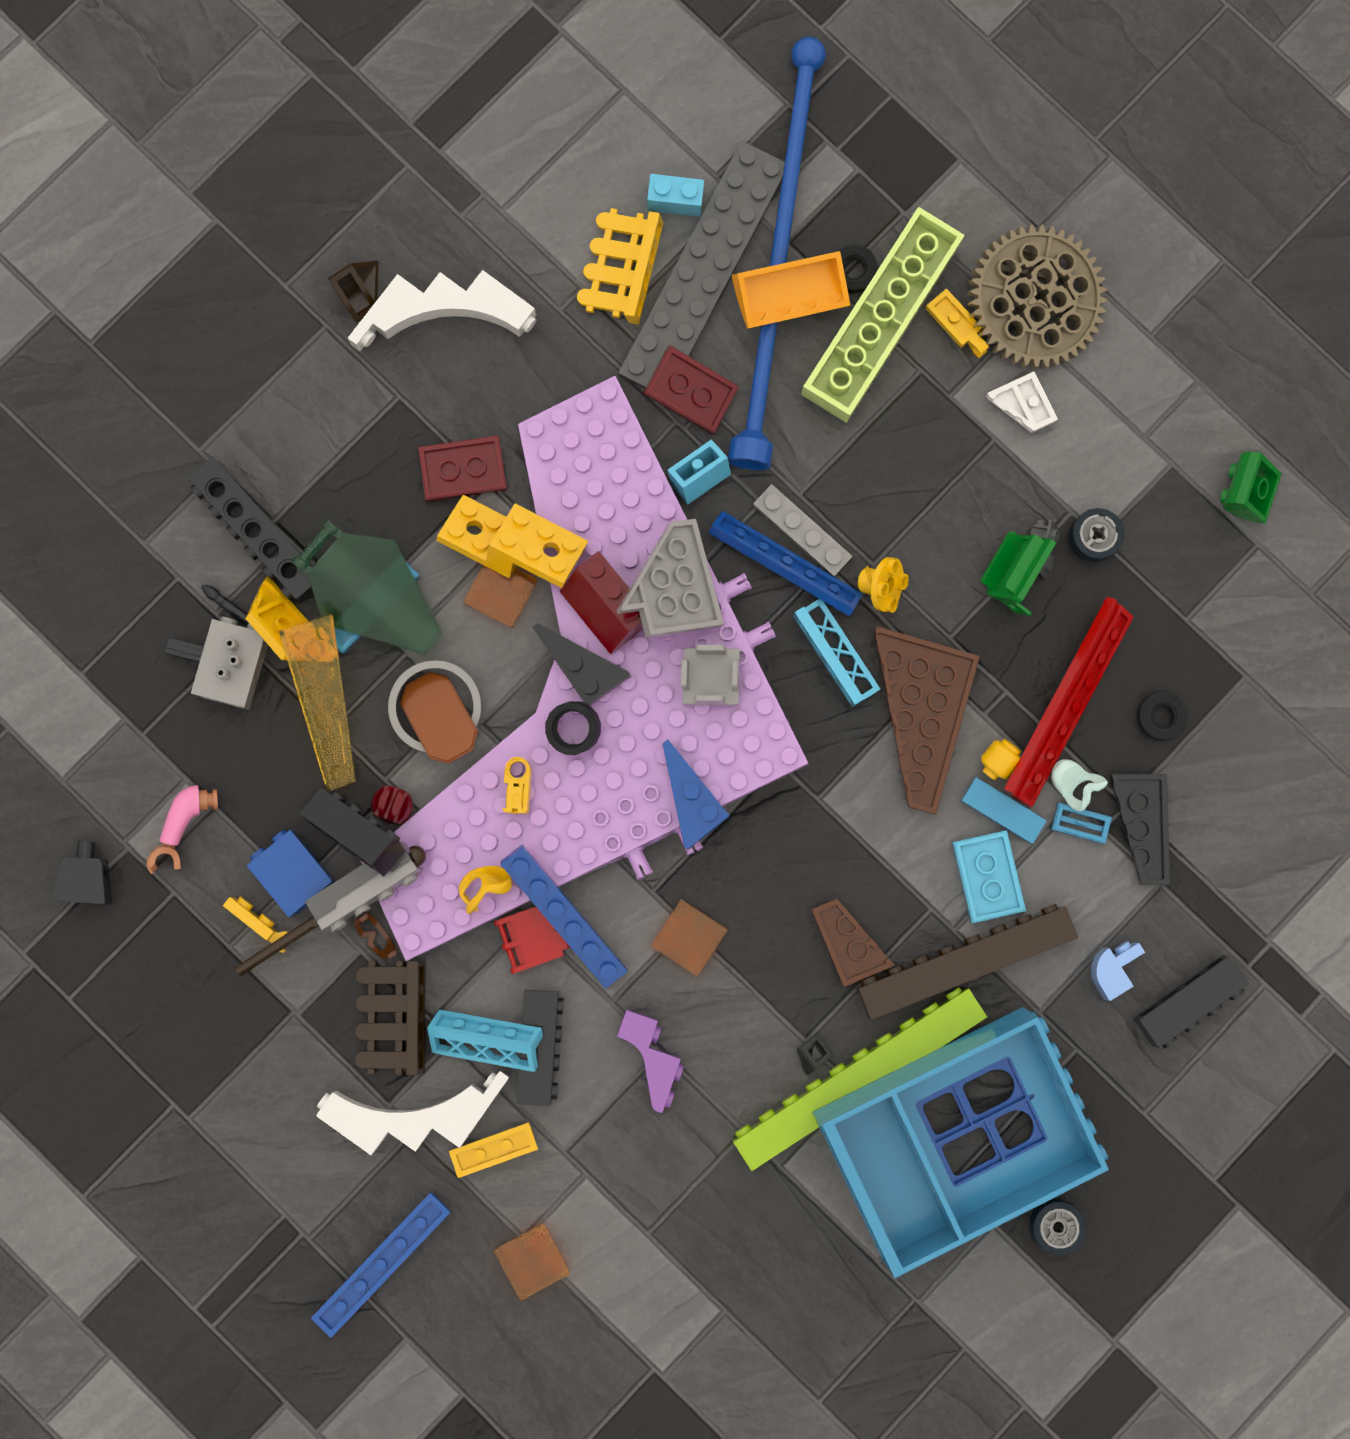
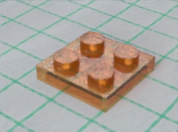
M483 565L463 603L513 629L538 580L515 568L511 577L507 578Z
M681 899L651 946L698 977L728 929Z
M545 1222L538 1224L494 1249L520 1301L571 1273Z

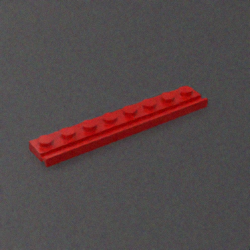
M1106 597L1004 790L1010 792L1013 797L1026 806L1033 807L1134 618L1121 604L1117 603L1116 599Z

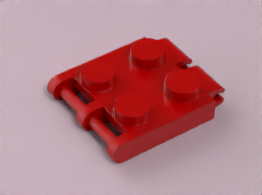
M536 906L494 921L495 927L498 926L504 945H502L503 951H507L512 965V969H510L511 974L565 956L563 950L570 948ZM505 923L507 925L512 942H509L503 925ZM512 947L515 948L520 966H517Z

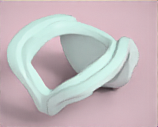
M1067 759L1058 761L1054 765L1051 774L1052 783L1065 798L1067 804L1073 810L1079 812L1085 810L1089 805L1092 791H1100L1108 784L1104 777L1088 773L1079 764ZM1086 781L1094 782L1088 783L1084 787L1082 801L1073 796V792L1079 784Z

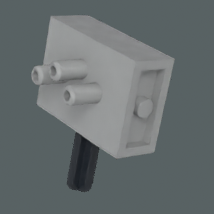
M221 617L220 621L212 619L204 646L174 638L167 640L165 644V652L167 654L199 662L191 694L250 710L268 644L250 624L245 628L237 626L238 621L227 617Z

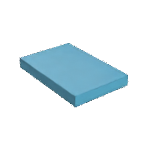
M1007 830L952 842L971 923L1026 911Z

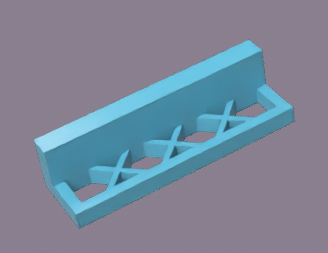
M821 599L816 600L807 607H802L794 613L793 617L852 708L880 690V687ZM818 606L825 615L823 626L816 625L809 615V612ZM827 620L832 626V628L826 627ZM825 631L838 635L840 638L838 649L829 646L824 638ZM842 643L844 644L847 651L841 650ZM840 654L849 655L855 661L853 672L844 669L839 661ZM857 666L859 667L862 674L856 673ZM855 676L865 678L872 688L861 695L854 684Z
M438 1010L427 1027L432 1053L535 1072L538 1067L535 1049L543 1037L542 1028L445 1010ZM439 1038L445 1039L452 1046L440 1044ZM463 1043L471 1044L477 1051L468 1049ZM489 1048H496L503 1055H496ZM515 1052L527 1054L528 1060L520 1059Z

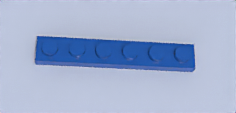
M724 511L720 513L708 532L720 541L725 542L849 617L863 595L861 592Z
M523 844L500 861V865L605 989L628 972L626 966Z
M430 1192L322 1305L311 1319L332 1338L450 1214L451 1210L433 1192Z

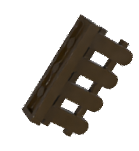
M368 961V967H361L356 972L357 981L362 984H368V995H361L356 1000L357 1009L361 1012H368V1023L359 1024L356 1027L355 1034L360 1040H368L367 1051L359 1052L355 1057V1063L359 1068H367V1074H376V1068L395 1069V1074H404V1069H406V1075L424 1074L426 961H407V967H405V961H396V967H377V961ZM377 984H396V995H377ZM404 984H407V995H404ZM377 1012H395V1023H377ZM404 1012H407V1023H404ZM376 1040H395V1051H376ZM404 1040H406V1051H404Z

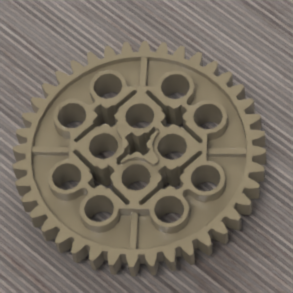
M1043 224L1038 226L1036 230L1033 225H1029L1026 227V231L1021 226L1016 229V233L1010 230L1006 233V237L1001 235L997 238V242L990 243V250L986 249L981 253L984 259L980 258L976 261L980 268H975L971 273L977 278L970 280L968 283L975 287V289L967 292V295L974 297V300L969 302L968 306L975 307L976 309L970 314V317H978V321L973 325L974 327L983 328L978 336L987 335L986 344H995L992 352L1003 351L1001 359L1004 360L1011 355V364H1015L1020 360L1021 367H1026L1029 362L1031 369L1037 368L1039 363L1042 369L1049 367V363L1054 367L1059 365V360L1065 363L1069 361V357L1074 358L1078 356L1077 350L1080 352L1086 349L1085 343L1093 342L1091 335L1099 332L1094 325L1102 324L1103 320L1098 315L1106 313V310L1100 307V305L1107 302V299L1101 297L1100 294L1107 291V288L1099 286V283L1103 282L1105 277H1097L1096 274L1102 269L1101 267L1092 266L1097 258L1092 257L1088 259L1087 255L1090 249L1087 248L1082 251L1080 249L1082 246L1081 240L1073 244V234L1064 238V230L1062 229L1055 234L1054 226L1049 227L1046 232ZM1023 249H1027L1030 252V261L1023 257ZM1059 258L1066 261V270L1060 267ZM1038 263V266L1027 272V275L1023 278H1019L1008 285V282L1019 276L1021 271L1027 270ZM1001 264L1009 267L1010 272L1008 276L1002 273ZM1038 272L1044 274L1045 284L1038 281ZM1061 278L1063 283L1057 286L1055 282ZM1074 281H1077L1080 284V293L1074 289ZM1016 287H1020L1023 290V299L1016 295ZM1037 293L1040 295L1038 301L1035 299ZM1052 295L1059 299V307L1052 304ZM994 301H997L1001 304V313H997L994 310ZM1018 307L1020 312L1014 316L1012 311ZM1031 309L1038 315L1037 322L1033 321L1030 317ZM1067 309L1066 312L1055 318L1056 320L1052 324H1048L1037 331L1039 327L1048 322L1051 316H1055ZM1067 318L1073 321V330L1066 326ZM1009 324H1012L1017 330L1015 337L1008 331ZM1045 332L1049 333L1052 337L1051 345L1045 342Z

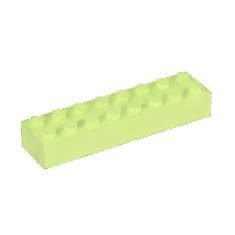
M918 207L806 381L801 395L847 423L956 253L965 235Z

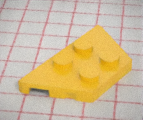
M266 577L245 619L281 660L333 661L338 654L283 594L274 581Z

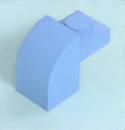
M1126 941L1114 949L1115 954L1112 953L1110 948H1102L1095 955L1091 965V977L1104 1000L1111 1001L1134 987L1122 967L1145 953L1139 943L1130 944L1129 941Z

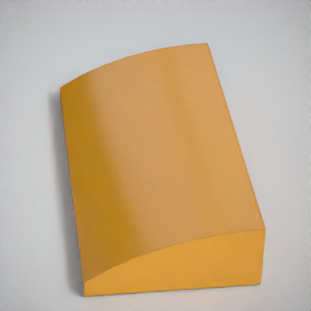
M840 251L732 275L738 304L747 329L851 306Z

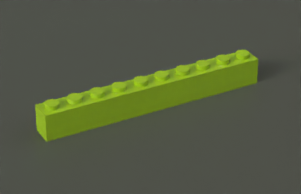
M956 987L945 995L947 1000L939 1005L937 1002L928 1005L922 1010L924 1015L916 1020L913 1017L905 1020L899 1025L901 1030L891 1035L888 1032L876 1040L877 1045L869 1051L866 1047L852 1055L854 1060L844 1066L843 1062L828 1071L830 1076L823 1081L820 1078L813 1080L805 1086L807 1091L800 1096H797L796 1093L790 1095L782 1101L784 1106L774 1112L771 1108L758 1117L760 1122L750 1127L749 1124H746L735 1132L737 1137L732 1140L750 1170H755L819 1128L812 1113L813 1111L943 1047L987 1018L970 989L964 988L961 990L960 987Z

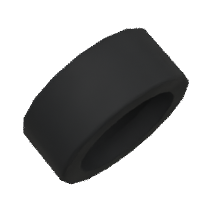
M569 701L556 706L549 713L545 722V734L548 742L556 751L565 755H577L590 750L597 743L601 734V722L598 713L590 705L581 701ZM570 711L582 714L589 724L587 738L579 744L564 742L557 731L560 718Z

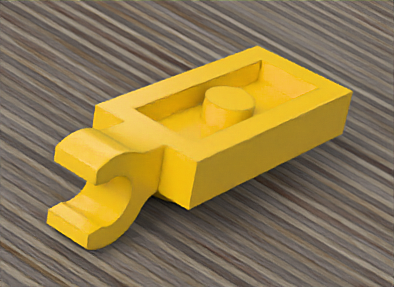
M947 288L926 305L925 309L960 348L968 344L978 358L987 352L989 345L978 336L982 327L973 326L977 321L970 317V313Z
M242 896L238 899L236 897H229L223 905L237 918L271 943L288 933L287 931L278 932L273 927L275 922L262 913L258 916L251 910L253 905ZM284 948L279 952L285 953L287 950Z

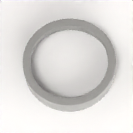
M425 661L410 667L401 674L390 692L388 713L393 729L407 745L423 753H426L424 747L403 730L396 712L398 694L404 683L414 674L434 668L448 670L456 674L467 684L473 698V714L471 719L477 729L482 719L483 703L477 685L463 669L449 662Z

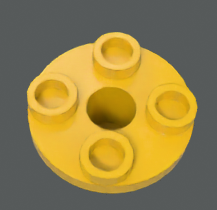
M886 557L879 563L876 569L867 566L860 572L858 588L862 593L871 595L872 604L876 610L893 613L897 609L902 590H905L908 586L909 577L904 573L899 559Z

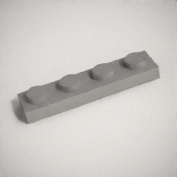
M772 484L753 503V507L833 577L852 558L850 553Z

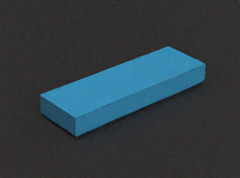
M977 777L973 779L961 799V802L1030 844L1034 843L1047 821Z

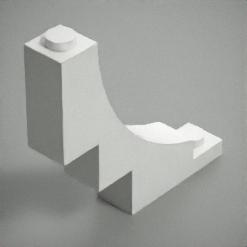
M483 270L467 291L440 272L426 291L422 293L397 274L350 334L348 340L354 348L361 351L364 346L368 347L371 345L376 337V331L389 339L401 330L425 320L451 316L471 317L489 321L510 330L520 337L524 331L528 333L536 323V313L534 307Z
M503 1069L498 1074L492 1072L483 1085L487 1088L486 1091H483L473 1083L464 1091L446 1101L412 1110L375 1108L357 1102L336 1090L331 1095L326 1093L317 1105L320 1111L316 1116L370 1155L375 1153L388 1133L416 1151L432 1129L460 1148L511 1075Z

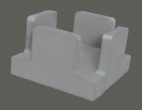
M696 645V648H684V659H681L682 704L739 706L740 649H727L724 645Z

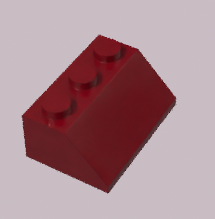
M599 551L576 568L559 591L610 655L643 630L639 611L617 613L619 605L630 588Z

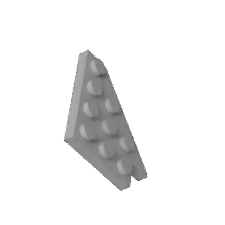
M696 519L672 521L666 526L617 609L618 614L639 611L646 638L719 628L724 624Z

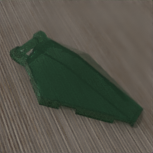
M326 519L322 524L323 528L299 556L296 555L291 560L292 563L308 575L323 624L425 655L440 638L442 632L395 540L343 533ZM331 535L335 536L337 540L329 547L314 567L311 568L307 563Z

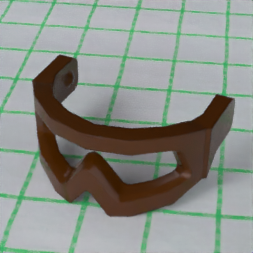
M365 912L354 920V928L360 937H368L366 945L377 956L391 959L397 954L394 942L370 912ZM369 919L388 943L383 951H380L374 945L376 932H364L360 925L362 922Z

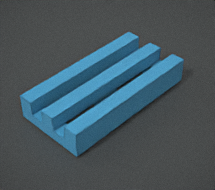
M1057 803L1056 813L1054 814L1050 830L1105 844L1112 817L1088 810L1075 811L1069 805ZM1062 811L1104 822V825L1099 826L1062 815ZM1062 821L1102 832L1101 837L1063 827L1059 823Z

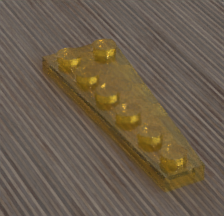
M326 615L280 630L279 634L326 790L332 791L356 782L332 615Z

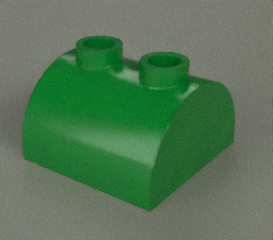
M1241 453L1237 464L1233 463L1230 466L1229 478L1231 483L1229 489H1224L1221 493L1220 500L1223 508L1239 518L1266 524L1282 473L1262 453Z

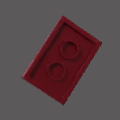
M669 345L643 394L710 434H715L739 386Z
M499 435L418 447L426 502L457 498L463 495L471 496L507 490Z

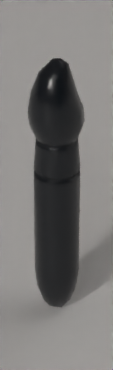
M202 585L201 589L208 599L215 601L221 608L244 625L248 626L250 624L245 619L248 613L220 594L215 587Z

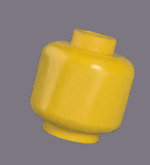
M1005 738L1002 741L994 740L981 756V762L985 766L982 771L993 780H996L998 777L1005 780L1009 779L1021 758L1020 753L1022 751Z

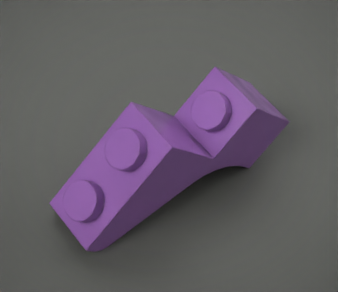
M626 1009L617 1037L632 1043L641 1052L645 1063L652 1108L657 1112L663 1113L664 1107L670 1108L675 1092L670 1091L673 1080L679 1082L684 1065L679 1064L680 1057L649 1047L651 1042L656 1044L661 1031V1027L657 1026V1019Z

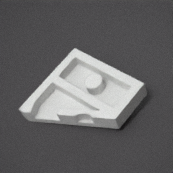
M1035 372L1029 373L986 394L990 402L1031 433L1049 426L1058 420Z

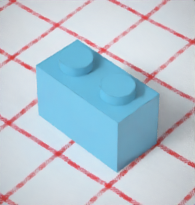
M650 174L647 211L701 217L704 180Z
M712 439L667 470L671 487L687 505L731 475L728 457Z

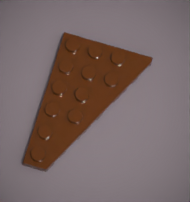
M877 626L874 634L907 805L909 808L935 815L980 656Z

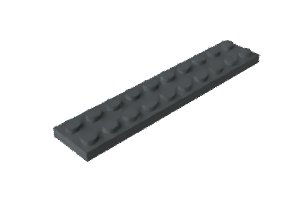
M741 140L618 372V376L645 389L669 345L690 356L782 182L784 161Z

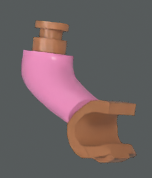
M193 785L180 791L174 798L159 839L161 844L154 847L147 857V868L151 874L158 869V865L155 862L157 856L163 853L173 857L174 869H181L180 857L175 849V845H179L187 825L194 816L200 815V810H208V807L218 810L217 789H213L212 793H207V790H198V785Z

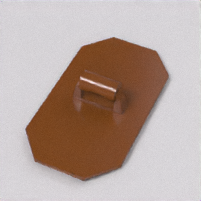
M428 672L405 685L400 705L430 759L450 764L473 751L478 730L449 677Z

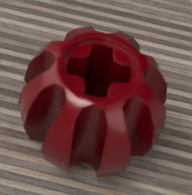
M383 786L374 794L371 808L373 815L377 819L397 825L404 823L412 813L413 802L411 795L405 790L393 786Z

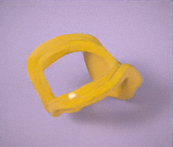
M483 866L468 872L461 880L458 889L461 899L467 904L466 914H472L479 910L478 904L486 892L495 894L509 892L512 887V878L504 868L499 866ZM480 878L481 888L471 900L465 893V890L474 879Z

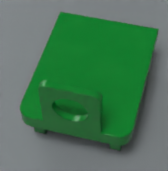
M1009 531L981 578V583L988 588L987 594L993 599H998L1013 612L1031 616L1032 612L1021 605L1020 602L1027 595L1056 542L1034 534L1031 536L1018 535L1015 532Z

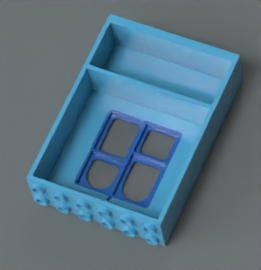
M1022 1007L812 1112L876 1248L894 1278L1109 1170L1105 1162L1108 1159L1107 1153L1101 1144L1097 1145L1093 1136L1096 1134L1095 1127L1089 1118L1085 1119L1082 1113V1109L1085 1108L1080 1096L1077 1093L1074 1094L1070 1087L1073 1080L1067 1069H1062L1058 1061L1061 1058V1054L1055 1043H1050L1046 1035L1049 1033V1028L1042 1017L1038 1018L1034 1012L1031 1013ZM995 1069L1008 1072L1013 1078L1014 1083L1011 1096L1004 1102L980 1114H975L963 1091L964 1084ZM945 1093H952L963 1116V1121L940 1134H935L923 1111V1106L925 1103ZM1011 1111H1024L1032 1119V1133L1023 1143L1007 1149L997 1131L995 1120ZM979 1127L984 1128L994 1149V1157L959 1175L953 1174L942 1151L943 1146Z

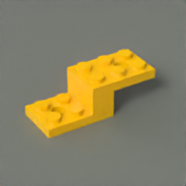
M465 495L457 503L437 535L436 540L507 578L511 577L518 565L560 588H563L588 545L587 540L516 503L506 517ZM469 526H477L481 529V533L477 535L470 534L467 528ZM551 547L558 552V555L550 557L543 550Z

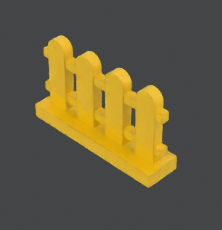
M611 208L610 213L602 212L596 217L598 227L605 231L604 238H594L590 242L592 253L599 256L597 264L589 263L583 269L586 279L593 283L591 289H582L577 294V300L580 305L586 307V312L594 313V309L613 312L612 316L615 318H620L621 314H624L628 323L639 325L664 225L660 213L649 211L648 218L644 219V214L637 213L636 218L618 215V210ZM613 232L632 235L630 243L612 240ZM643 237L641 245H638L639 238ZM607 258L625 261L624 269L606 266ZM633 263H636L635 271L632 270ZM601 283L619 286L618 293L613 294L599 291ZM627 288H630L629 295L625 296Z

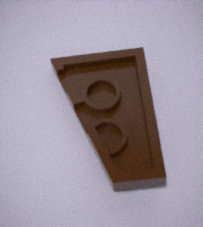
M838 899L811 909L843 987L895 966Z

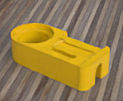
M513 757L505 765L504 783L508 784L506 790L507 807L502 808V810L508 814H528L530 811L532 767L524 758ZM517 762L523 763L526 767L525 774L520 778H515L511 774V767Z

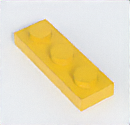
M530 1122L465 1144L460 1148L451 1149L449 1154L457 1177L460 1178L538 1150V1145Z

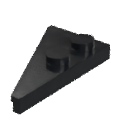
M539 623L532 627L584 703L592 705L632 677L627 670Z

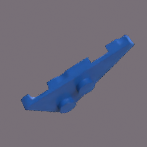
M667 739L662 744L684 847L689 850L730 816Z

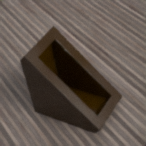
M378 261L350 263L328 278L333 290L355 322L364 318L377 301Z

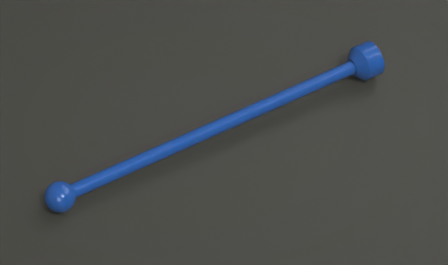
M810 36L799 39L794 44L791 52L792 62L798 69L770 266L787 262L814 72L824 64L826 58V50L823 43L819 39ZM778 322L761 325L746 430L730 439L728 462L737 468L762 471L768 470L771 467L773 444L762 433Z

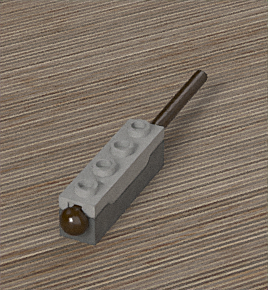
M398 841L406 851L385 877L364 863L312 896L305 903L313 917L235 967L236 972L240 976L244 975L316 927H320L324 931L332 930V932H336L346 926V920L353 915L359 917L371 909L369 905L375 901L383 902L395 894L393 890L400 885L406 887L418 879L417 874L423 871L420 865L426 860L425 850L417 845L408 847L405 842Z

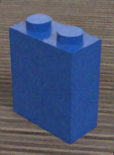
M282 830L272 838L273 844L266 850L260 848L250 857L252 861L247 867L285 914L293 918L307 907L306 900L336 881L295 831L289 830L286 832Z

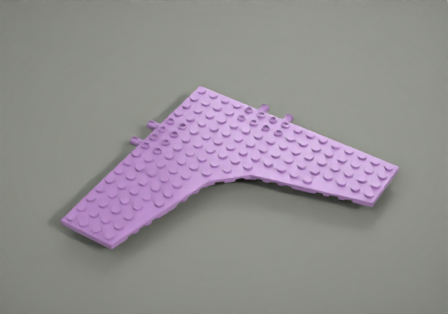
M613 376L519 423L518 427L536 514L588 541L585 551L570 576L576 568L599 551L630 588L666 526L672 521L687 520L616 376ZM554 548L544 549V553L547 556L554 557L558 555ZM708 563L724 622L719 628L646 638L643 629L612 655H610L559 592L561 588L550 583L561 636L627 670L632 677L590 705L598 713L601 722V734L597 743L590 750L583 753L565 755L556 751L548 742L545 734V722L549 713L556 706L569 701L583 702V700L554 660L536 713L394 832L400 837L399 841L405 842L408 847L417 845L426 852V860L420 865L423 871L417 874L418 879L406 887L400 885L393 890L395 893L393 896L383 902L379 901L406 961H410L531 901L512 879V887L509 892L504 894L486 892L478 904L479 910L472 914H466L467 904L461 899L458 890L461 880L468 872L483 866L502 867L500 861L522 844L558 887L623 858H628L637 880L645 877L640 868L641 866L647 876L652 874L653 870L643 853L645 847L674 833H678L684 846L662 744L667 739L722 807L808 765V761L753 653L754 647L775 638L776 635L769 621L747 633L742 631L728 603L730 598L748 589H752L745 573L724 584L718 583ZM696 645H724L727 649H740L739 706L682 704L681 659H684V648H696ZM570 711L560 718L557 731L564 742L579 744L587 738L589 724L582 714ZM513 757L524 758L532 767L530 811L528 814H508L502 810V808L507 807L506 790L508 784L504 783L505 765ZM517 762L511 767V774L515 778L522 777L526 772V767L521 762ZM700 841L694 845L697 851L704 848ZM693 847L689 850L685 848L687 855L695 853ZM480 878L474 879L465 890V893L471 900L481 888Z

